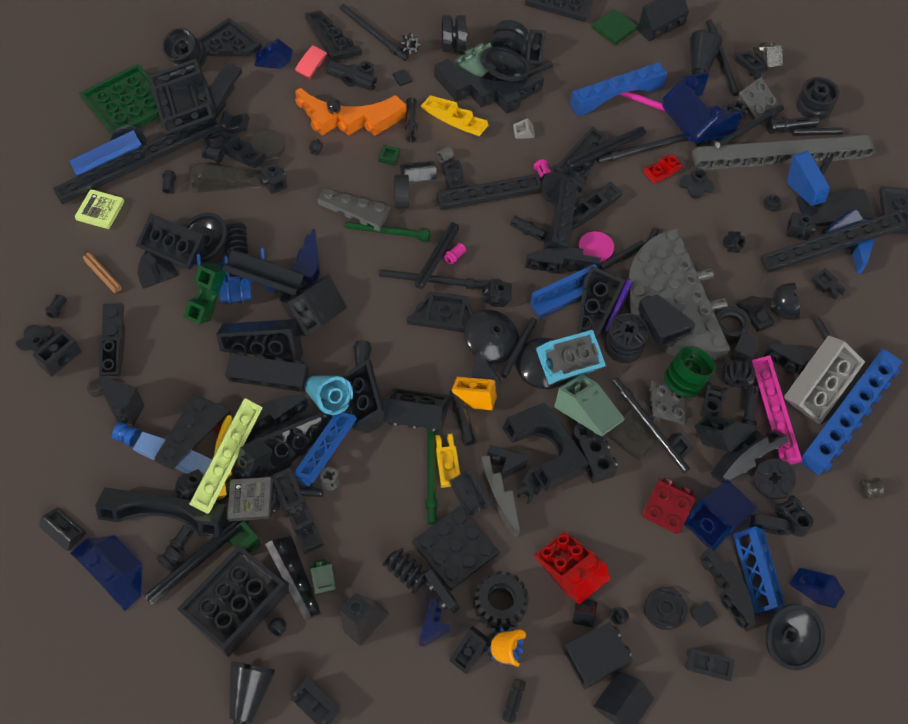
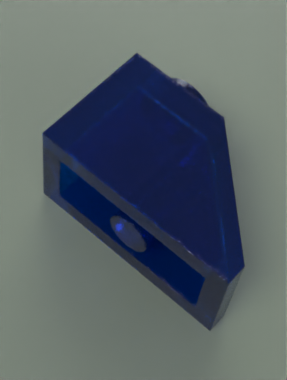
M799 568L789 583L816 604L836 608L845 593L834 575Z

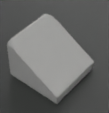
M528 118L513 124L516 139L535 137L534 126Z

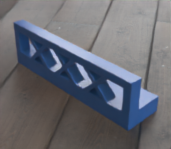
M133 130L69 162L78 177L140 148L142 145Z
M591 266L532 293L530 306L539 319L582 299L583 283Z
M342 412L332 417L293 473L303 486L309 487L315 481L357 420L355 415Z
M754 526L733 534L755 614L759 615L771 610L778 611L786 606L764 530ZM750 535L751 542L748 548H745L742 545L741 538ZM750 553L755 555L757 560L753 568L748 566L747 563ZM756 573L762 578L759 588L755 587L752 581ZM761 594L767 596L769 605L760 608L758 600Z

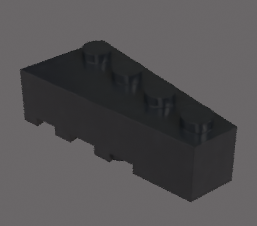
M296 319L223 324L216 333L220 351L235 354L241 352L255 356L262 355L290 360L292 363L293 361H300L303 355Z

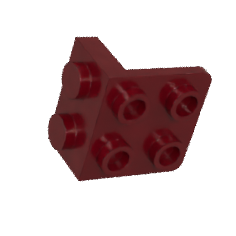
M664 477V479L659 478L642 516L644 519L678 534L696 500V495L693 494L694 490L686 486L682 488L675 486V481Z

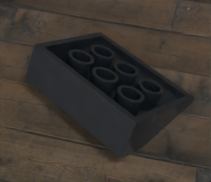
M239 545L177 610L229 658L289 591L281 579Z

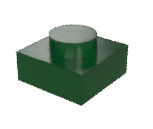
M383 145L378 157L379 162L395 166L400 154V148Z

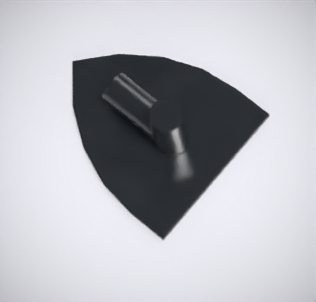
M148 251L144 252L138 265L139 281L143 289L178 276L171 261Z

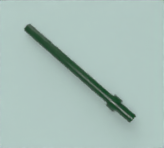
M427 430L428 499L425 500V508L428 510V524L434 525L436 524V509H438V500L436 499L435 431Z

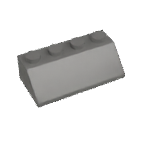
M828 335L783 398L795 409L816 423L821 424L865 361L845 341Z

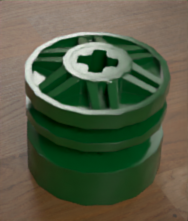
M684 346L666 369L664 380L667 386L676 394L687 398L695 397L716 370L715 363L712 357L702 349L694 346Z

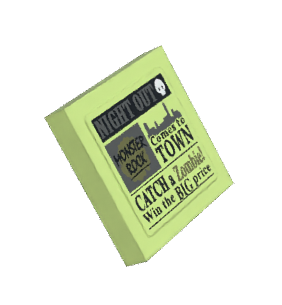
M90 189L76 213L75 219L110 229L124 204V199Z

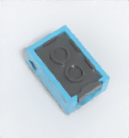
M593 330L553 340L536 348L549 385L577 377L581 374L584 375L606 366Z

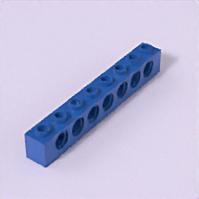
M882 348L802 456V462H800L802 465L818 476L823 470L827 472L834 463L831 461L833 456L838 458L844 450L841 445L849 443L854 436L851 433L852 430L857 431L863 423L860 420L862 416L867 418L873 410L870 405L872 403L877 404L883 396L880 394L881 390L886 391L892 383L889 379L891 377L895 379L901 371L898 367L902 360Z

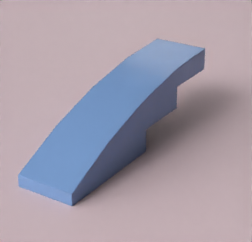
M142 432L133 450L154 460L165 439ZM191 450V453L175 469L187 474L199 469L204 475L212 459Z

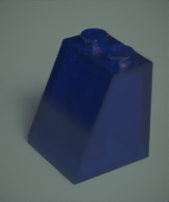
M727 479L701 499L687 517L684 525L708 548L711 547L715 551L752 516L758 507Z

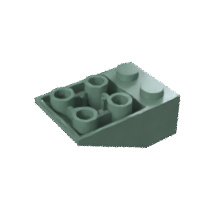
M583 374L563 385L558 390L554 407L600 436L605 435L625 419L598 383Z

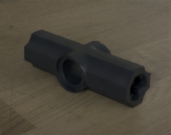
M332 60L328 63L327 74L342 79L345 85L349 87L357 85L370 91L374 90L377 77L362 72L357 65L351 64L346 66Z

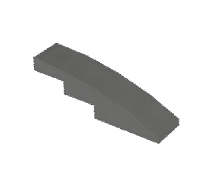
M482 456L480 465L492 503L512 535L518 537L520 527L513 491L504 492L501 473L493 474L490 456Z

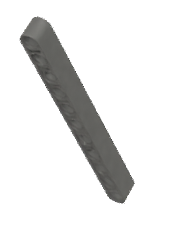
M869 135L723 145L720 148L716 146L698 147L692 151V157L696 169L710 170L791 164L794 154L807 150L811 153L815 162L824 161L826 157H830L831 153L834 154L832 161L869 158L875 154L876 150Z

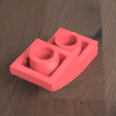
M312 45L297 65L295 71L311 79L317 67L321 66L327 53Z

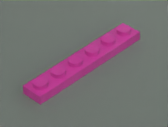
M771 356L753 359L751 361L755 368L756 380L771 431L776 429L785 434L788 439L787 443L777 449L779 458L787 461L790 465L800 463L802 458Z

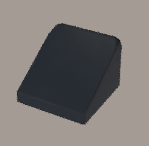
M674 433L667 439L681 458L692 449L682 433Z
M586 599L580 604L575 602L572 622L577 625L593 627L596 618L597 602Z

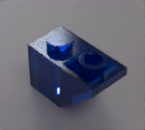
M277 38L275 41L269 42L265 48L257 51L254 65L257 67L281 69L291 61L293 49Z

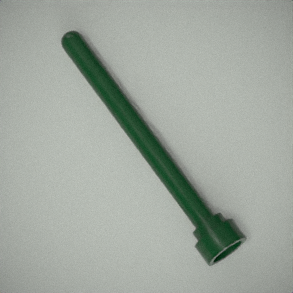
M345 223V228L415 237L425 243H428L430 238L429 228H422L417 231L382 226L380 231H377L370 224Z

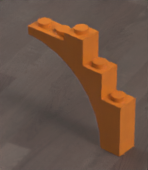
M302 88L295 91L297 105L306 111L307 115L311 118V127L322 136L337 126L348 136L362 127H365L367 131L376 136L406 117V104L396 95L371 105L341 106L340 112L338 114L333 112V115L327 109V102L309 95Z

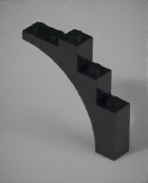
M449 59L436 64L434 68V77L456 102L470 95L481 108L495 101L506 114L517 110L520 107L521 100L540 92L543 89L544 77L541 74L517 82L493 81L479 78L460 69Z

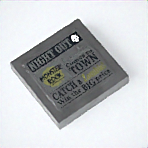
M272 478L230 480L227 519L229 521L270 519Z

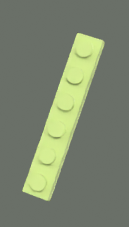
M244 398L189 505L207 514L211 511L238 457L240 447L244 445L263 407Z

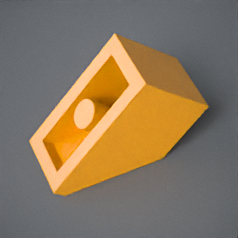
M457 377L452 388V392L473 409L492 410L497 398L495 380Z

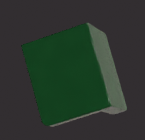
M242 521L240 523L242 529L234 534L229 541L235 548L240 545L250 554L261 543L259 537Z

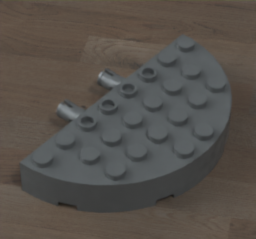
M677 228L653 237L638 251L629 271L627 279L633 282L626 297L629 313L642 318L638 311L640 300L645 296L658 294L693 320L696 325L693 334L659 347L649 331L648 338L652 344L673 356H676L684 346L698 347L710 355L714 362L725 361L730 351L714 314V311L727 307L726 299L721 298L709 301L700 282L713 279L712 268L695 270Z

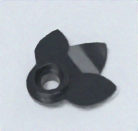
M701 168L692 171L691 175L683 176L679 183V187L687 188L689 195L694 199L700 198L704 191L713 193L714 190L713 182L708 179L706 171Z
M29 325L24 330L25 337L16 341V346L23 351L31 349L36 352L49 341L54 330L50 325L42 329L37 325Z

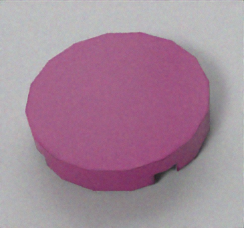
M593 231L581 237L578 248L584 249L583 255L601 258V264L612 257L614 243L608 235Z

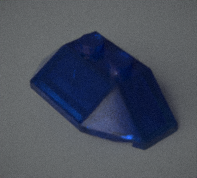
M115 535L86 539L70 553L124 611L142 596L143 564Z

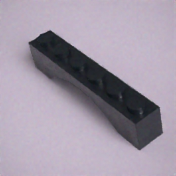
M106 487L95 504L98 520L121 522L140 516H165L186 523L199 535L220 538L227 520L226 506L214 503L211 511L207 514L189 505L191 500Z

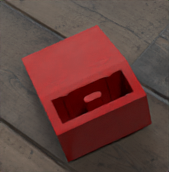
M566 531L534 555L561 589L578 604L582 603L610 580L606 563Z

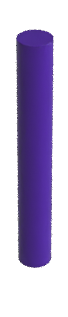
M626 279L603 328L604 331L608 332L612 319L619 314L633 284L631 280Z

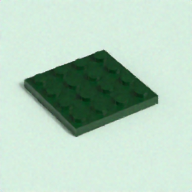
M139 63L79 93L81 99L111 136L121 126L129 125L139 128L159 117L149 75Z

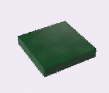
M613 9L593 23L592 28L612 44L617 45L635 32L637 25Z

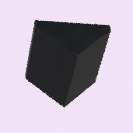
M618 671L593 708L614 724H638L653 702L654 697L640 679Z

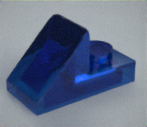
M430 598L419 639V646L424 647L450 631V625L435 622L439 621L442 610L438 608V600Z

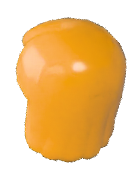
M522 629L498 633L491 642V654L496 661L519 667L520 663L515 660L513 650L517 646V641L526 637V632Z

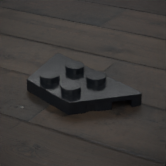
M429 292L425 300L416 307V311L411 316H408L407 324L464 333L465 325L473 315V312L469 307L470 304L467 297Z

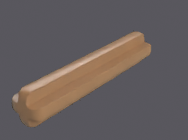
M88 252L83 256L86 264L113 293H118L122 290L121 284L92 253Z

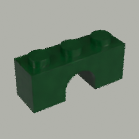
M211 262L199 265L194 283L199 285V290L193 299L188 300L184 318L199 325L211 321L226 273L222 267Z

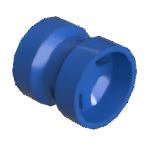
M119 421L112 432L113 440L118 442L124 441V444L129 447H133L140 436L139 428L129 427L123 421Z

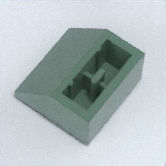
M481 43L475 48L473 46L469 47L464 55L455 59V65L465 72L481 78L488 72L482 64L481 57L483 52L487 48L492 47L490 43L485 45Z

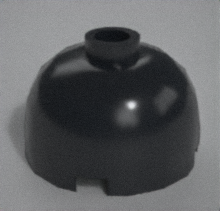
M795 282L777 287L773 298L770 299L771 310L775 309L776 314L785 320L800 319L799 298L795 293V290H797Z

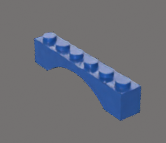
M658 62L572 91L570 107L578 117L592 112L605 101L621 93L632 90L651 92L663 88L667 72Z

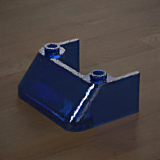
M709 72L684 76L662 100V107L687 139L692 142H702L727 136L737 130L742 111L726 114L719 106L707 108L698 97L704 93Z

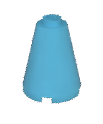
M310 376L304 384L305 391L318 408L329 415H337L344 412L349 406L350 399L353 397L350 382L341 376Z

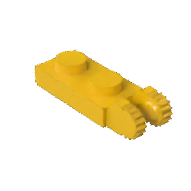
M448 434L447 436L449 447H442L440 435H435L441 488L451 487L448 480L460 474L453 435Z

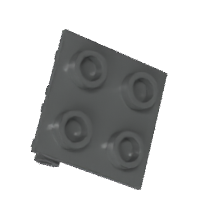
M762 77L738 93L740 95L738 100L747 105L755 119L763 115L766 110L779 105Z
M652 380L651 388L649 389V408L652 409L651 420L654 423H658L660 419H665L686 425L684 397L673 392L667 385Z

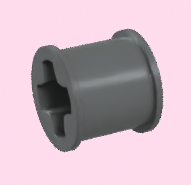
M449 146L436 152L441 163L454 158V153Z

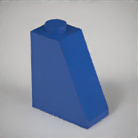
M807 150L793 155L787 184L811 206L826 202L830 187L811 153Z

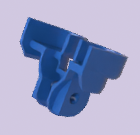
M261 248V259L266 260L264 248ZM197 254L198 267L201 264H205L200 254ZM224 256L225 261L216 265L223 268L228 263V257ZM226 272L220 290L221 303L232 305L231 302L242 301V303H245V301L252 300L251 282L255 281L240 276L229 277V272Z

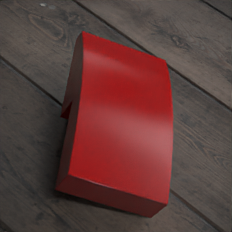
M671 154L660 158L657 164L645 167L643 173L655 184L680 170L683 165Z

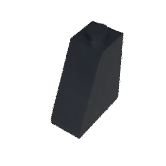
M658 294L645 296L639 302L638 311L643 320L646 321L658 347L693 334L696 325L694 321Z

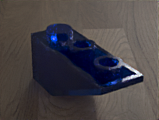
M312 229L310 235L306 236L304 247L299 250L297 260L290 268L305 274L303 281H306L308 287L316 283L320 275L315 229Z

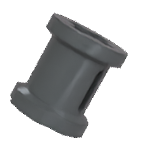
M331 467L322 469L320 473L322 488L330 492L336 490L339 486L337 470Z

